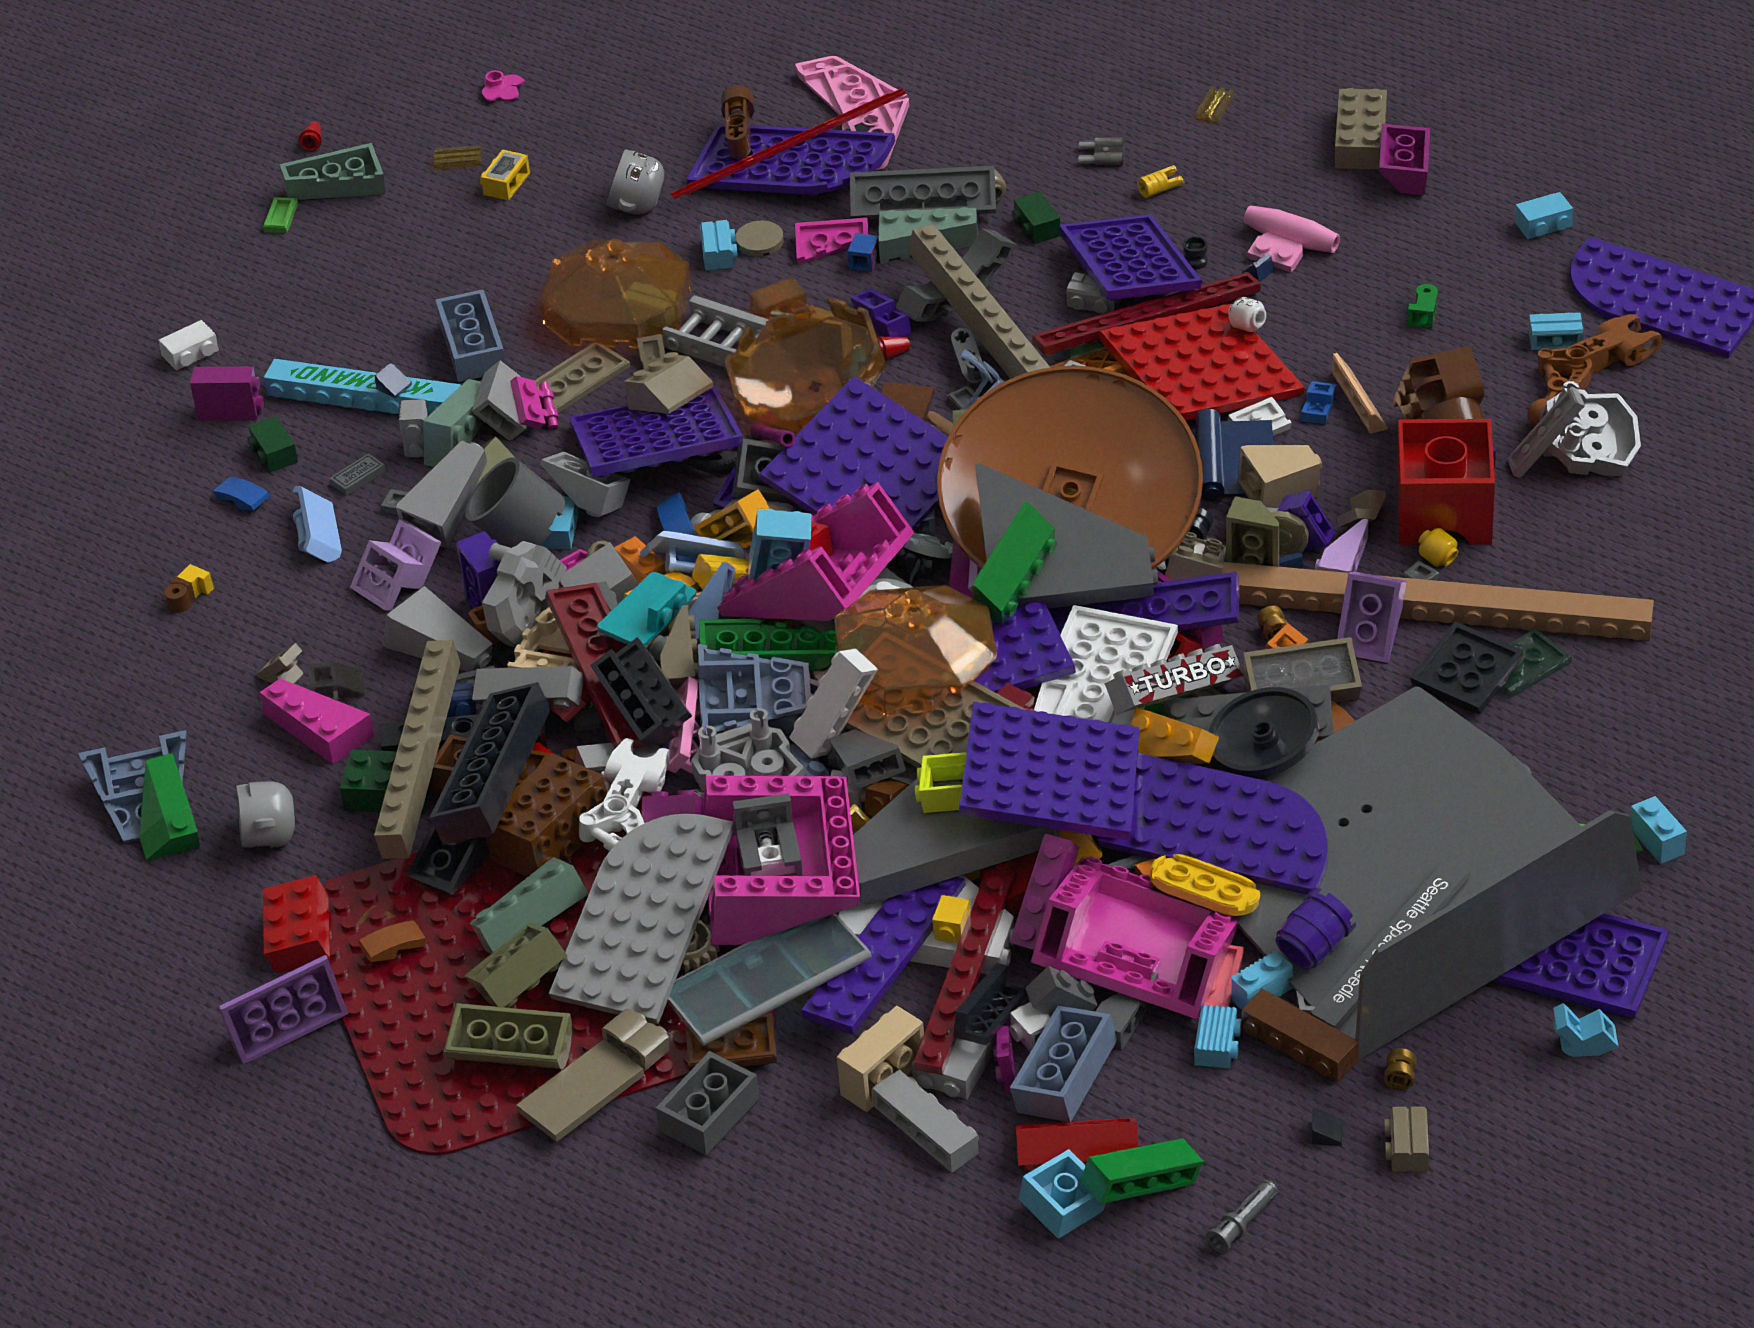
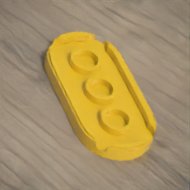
M1182 854L1173 855V858L1167 859L1166 855L1154 860L1151 865L1150 880L1156 888L1213 911L1239 916L1253 912L1259 905L1260 891L1256 889V884L1252 880L1242 875Z

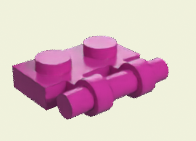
M519 376L514 377L510 382L520 424L539 429L547 422L549 430L558 428L557 420L559 416L557 409H554L553 406L554 395L553 391L549 389L548 382H541L538 385V390L535 380Z

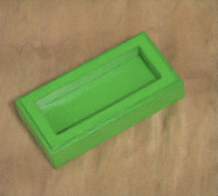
M275 197L263 225L264 232H288L298 206L297 198Z

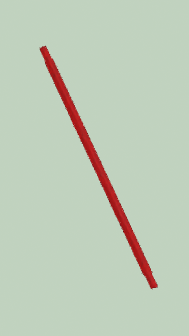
M903 88L892 93H887L696 180L684 188L673 192L672 197L677 199L885 105L906 94V91H903Z

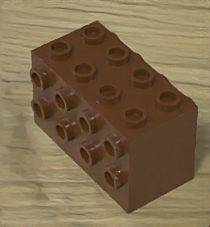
M552 754L513 790L494 833L486 837L492 862L527 877L551 860L552 857L565 862L585 843L579 838L580 815L602 803L607 795L603 774Z

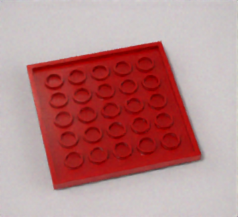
M1231 304L1100 330L1099 340L1128 374L1167 399L1178 410L1185 421L1195 419L1196 413L1203 409H1213L1218 413L1249 407L1270 397L1275 401L1304 394L1305 387L1255 331L1248 332L1231 325L1228 315Z

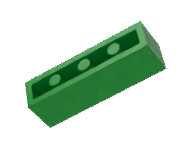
M1182 1138L1091 1156L1086 1162L1080 1181L1098 1202L1102 1204L1192 1185L1196 1182L1204 1161Z

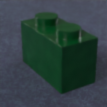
M1041 192L1014 199L1012 217L1016 224L1019 223L1022 227L1025 237H1029L1034 244L1060 236V217Z
M277 416L248 426L250 436L247 437L248 444L252 451L256 450L261 466L266 465L268 470L273 472L298 463L295 444Z

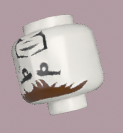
M1246 297L1237 298L1228 310L1231 325L1244 331L1254 332L1262 327L1266 320V311L1263 304L1254 299Z

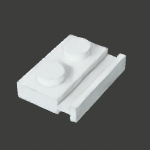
M1272 397L1228 415V421L1272 420L1273 436L1289 430L1292 423L1285 418V413Z

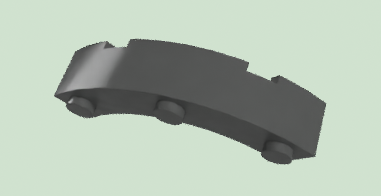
M981 228L973 245L962 259L985 288H987L992 283L989 279L997 269L1002 270L1016 243L997 231ZM933 282L919 286H905L896 306V309L913 320L922 322L934 321L938 316L943 314L948 316L955 312L954 308Z

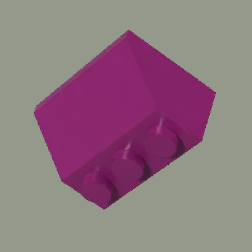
M1382 124L1379 172L1400 193L1425 195L1428 176L1430 128Z

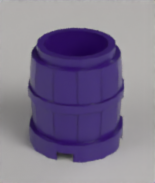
M1313 888L1305 896L1304 902L1288 915L1286 921L1277 931L1275 939L1276 945L1285 957L1305 970L1316 968L1328 955L1335 951L1336 946L1344 937H1348L1356 927V922L1353 924L1350 922L1353 916L1350 910L1331 893H1328L1326 897L1319 894L1322 890L1320 888Z

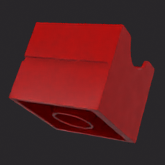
M1491 419L1398 420L1397 498L1399 545H1420L1418 543L1420 536L1426 530L1431 532L1435 528L1460 533L1467 539L1470 545H1492L1495 476Z

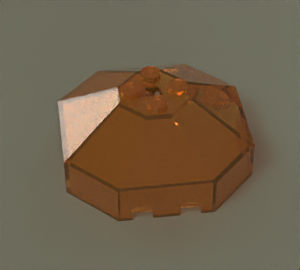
M619 239L589 241L553 259L540 299L543 324L571 346H581L582 340H589L606 347H615L616 342H629L630 348H638L637 338L658 334L664 337L663 328L665 326L675 330L680 329L682 323L681 315L684 314L687 305V293L691 291L689 263L662 242L621 241Z
M831 297L827 299L831 311L814 306L813 304L810 306L805 304L803 307L792 310L793 313L787 316L786 313L775 317L771 316L770 320L766 321V325L757 338H755L751 326L745 328L737 341L738 348L734 354L729 353L724 360L736 401L743 416L797 435L853 376L873 388L887 364L868 310L858 307L857 310L850 308L846 302ZM817 383L818 386H821L819 387L818 392L810 390L813 388V384Z
M947 585L869 590L834 617L835 648L837 653L856 648L878 669L859 702L883 715H895V708L912 707V713L932 712L935 709V688H948L950 693L959 694L969 684L971 679L975 680L982 673L987 672L990 664L997 659L988 606Z

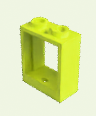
M967 752L923 756L922 767L917 768L919 785L915 786L916 801L921 802L923 813L959 810L962 785L933 787V785L937 781L963 779Z

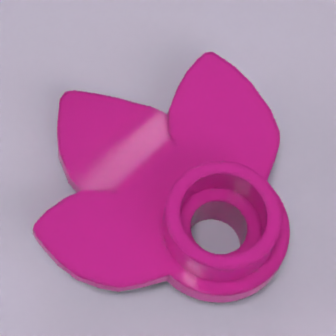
M490 71L485 75V87L482 90V95L489 102L497 98L504 101H514L519 97L517 87L522 85L525 80L518 75L504 76L501 71Z

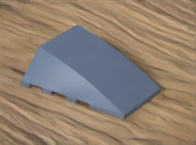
M698 644L701 727L704 728V734H706L705 726L707 725L714 727L716 732L751 723L750 712L752 710H755L756 718L758 717L757 708H763L767 711L768 720L802 713L807 708L806 703L811 697L808 663L772 657L771 660L759 658V654L748 653L745 656L734 654L732 650L724 648L716 651L707 649V645Z
M186 730L159 736L161 747L108 758L105 747L78 753L124 843L140 840L146 760L173 753L183 784Z

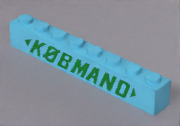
M280 359L273 360L264 376L267 396L388 412L391 414H399L400 402L403 400L423 399L426 401L427 416L461 386V384L407 377L412 382V385L397 398H393L376 389L375 375L377 373Z

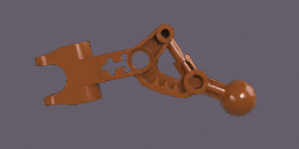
M1629 314L1600 324L1595 331V336L1571 345L1568 348H1545L1539 350L1538 373L1545 376L1548 394L1545 399H1538L1529 406L1527 412L1528 422L1532 427H1535L1540 422L1539 419L1546 402L1562 391L1565 382L1573 381L1579 385L1580 390H1585L1592 379L1593 373L1618 361L1624 362L1627 366H1633L1653 355L1662 346V335L1655 331L1638 333L1641 330V318L1637 315ZM1633 322L1632 327L1629 329L1628 324ZM1654 339L1651 346L1644 348L1646 343ZM1560 375L1569 376L1570 378L1569 380H1567L1566 378H1563Z

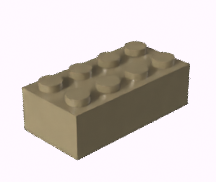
M1339 89L1335 168L1379 169L1382 124H1386L1387 90Z

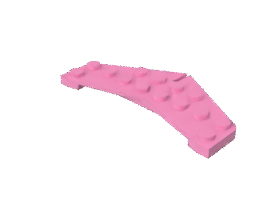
M828 56L795 64L799 79L838 115L898 90L837 56ZM904 94L885 105L843 123L842 130L850 128L851 131H856L854 125L862 122L866 126H875L868 132L878 129L880 133H894L895 140H897L909 108L908 95ZM894 143V145H893V147H892V149H891V151H890L888 157H887L886 160L883 162V164L881 165V167L878 168L877 170L883 169V168H885V167L887 166V164H888V162H889V159H890V156H891V154H892L893 148H894V146H895V143Z

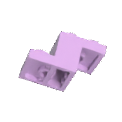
M399 519L390 543L369 540L350 588L382 609L392 610L401 587L421 589L441 542L407 520Z

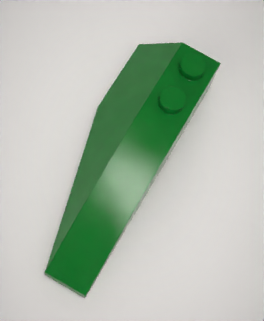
M757 619L699 620V644L707 645V649L720 651V648L732 650L734 654L745 656L748 653L759 654V658L771 660L772 657L805 662L809 665V672L831 667V660L839 651L856 648L864 655L863 638L859 634L827 630L825 634L817 633L811 627L802 626L801 630L790 629L784 623L776 622L775 626L761 624L762 620Z

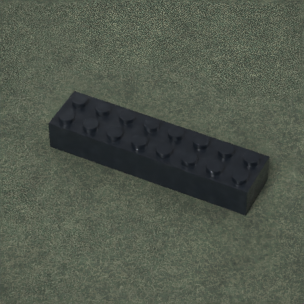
M538 682L489 694L430 816V820L443 845L454 842L459 844L467 839L476 837L486 838L494 833L551 710Z

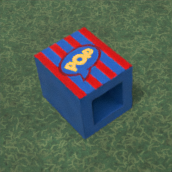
M855 233L848 249L849 269L873 272L880 256L879 236Z

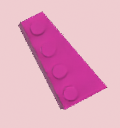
M280 678L260 692L264 715L331 764H335L348 755L351 749L355 750L374 737L369 713Z

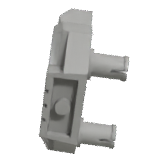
M1573 381L1565 382L1562 391L1546 402L1539 420L1548 413L1571 386L1578 389L1585 407L1544 451L1543 456H1555L1567 467L1569 473L1588 475L1590 471L1604 476L1623 475L1641 447L1637 415L1619 393L1587 394L1585 390L1579 389L1577 383Z
M522 541L512 548L499 545L498 543H494L491 546L489 557L491 560L501 562L497 569L498 576L482 602L488 630L505 645L512 647L521 644L523 640L522 634L525 629H532L536 624L535 619L544 610L549 608L545 598L546 590L559 588L558 583L567 568L547 548L526 541Z
M757 708V718L755 710L750 712L751 723L717 735L714 727L705 726L706 735L704 734V728L701 727L698 731L700 747L691 760L693 775L702 791L705 789L706 776H805L804 767L790 752V744L782 730L768 726V713L763 708Z

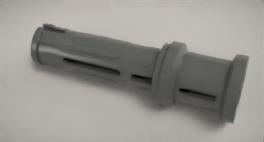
M1263 1180L1258 1188L1234 1212L1226 1213L1221 1218V1223L1216 1228L1210 1229L1206 1234V1240L1210 1247L1219 1253H1226L1231 1248V1243L1236 1238H1240L1245 1234L1247 1224L1278 1194L1276 1192L1277 1187L1271 1181Z

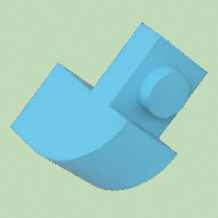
M1564 1003L1553 1008L1555 1015L1553 1026L1560 1037L1562 1051L1572 1057L1600 1056L1619 1047L1615 1025L1600 1009L1579 1019Z

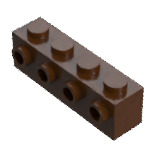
M1264 989L1242 1009V1030L1248 1035L1264 1041L1273 1049L1282 1051L1297 1062L1316 1070L1324 1077L1339 1082L1358 1062L1359 1041Z

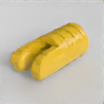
M1175 165L1139 178L1137 186L1140 194L1145 198H1149L1181 186L1185 182L1182 176L1168 180V177L1177 171Z

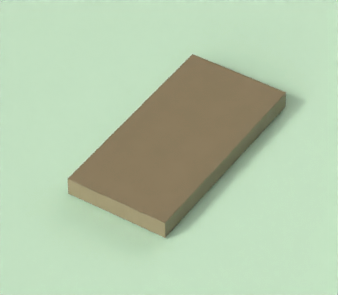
M595 341L535 380L537 389L539 390L538 385L541 382H548L549 389L553 391L554 409H557V412L560 413L628 369L630 361L600 342Z
M603 1039L516 1105L517 1111L558 1142L642 1078L644 1070Z

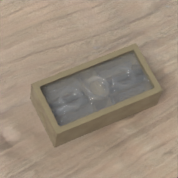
M1351 637L1243 653L1241 667L1247 692L1267 687L1298 688L1330 684L1331 701L1333 702L1356 700L1360 697L1362 684Z

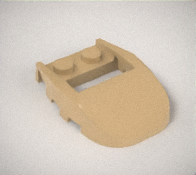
M550 607L535 619L536 624L532 629H525L522 634L523 640L521 644H517L514 650L516 660L514 663H508V668L572 666L578 670L573 658L537 652L539 649L571 654Z

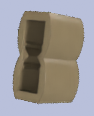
M625 1009L602 1028L603 1039L645 1071L670 1051L669 1036L666 1030L661 1026L648 1023L640 1012Z

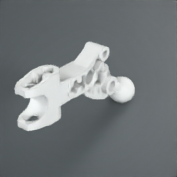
M626 738L612 752L605 768L604 780L612 782V785L604 801L590 811L580 815L579 838L582 841L592 842L598 839L604 843V848L610 851L622 839L611 832L625 830L626 834H628L633 829L644 824L641 813L636 807L644 791L649 793L661 791L665 783V774L670 754L669 749L660 748L653 756L641 758L633 754L634 740Z

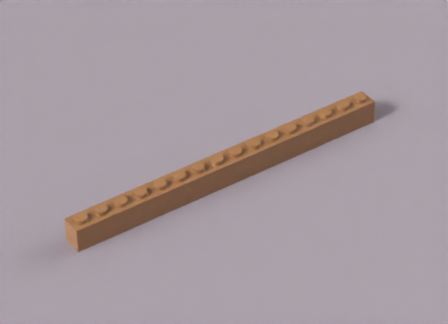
M1224 562L1221 574L1237 572L1239 576V604L1342 613L1348 573ZM1382 576L1407 581L1400 618L1443 623H1454L1456 621L1460 624L1473 626L1482 625L1650 641L1654 600Z

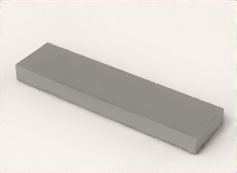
M1571 386L1509 455L1507 461L1513 476L1522 477L1585 407L1578 389Z

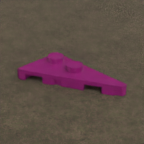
M1009 1019L997 1032V1043L993 1044L995 1061L999 1063V1066H995L998 1084H1004L1006 1093H1011L1010 1086L1016 1078Z

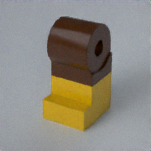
M191 564L186 567L165 589L164 594L169 610L175 613L184 612L189 609L191 602L201 593L208 595L214 589L211 575L209 572Z

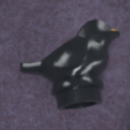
M904 546L896 554V559L902 564L908 575L907 584L912 587L919 577L934 576V557L914 552Z

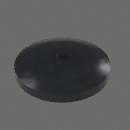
M1267 687L1242 694L1225 705L1210 725L1209 732L1219 737L1212 756L1218 766L1224 771L1236 775L1261 778L1283 772L1301 761L1314 746L1319 733V720L1316 711L1309 699L1301 693L1288 688Z

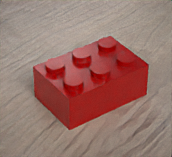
M317 875L263 889L264 955L275 973L297 969L324 955L330 960L328 894Z

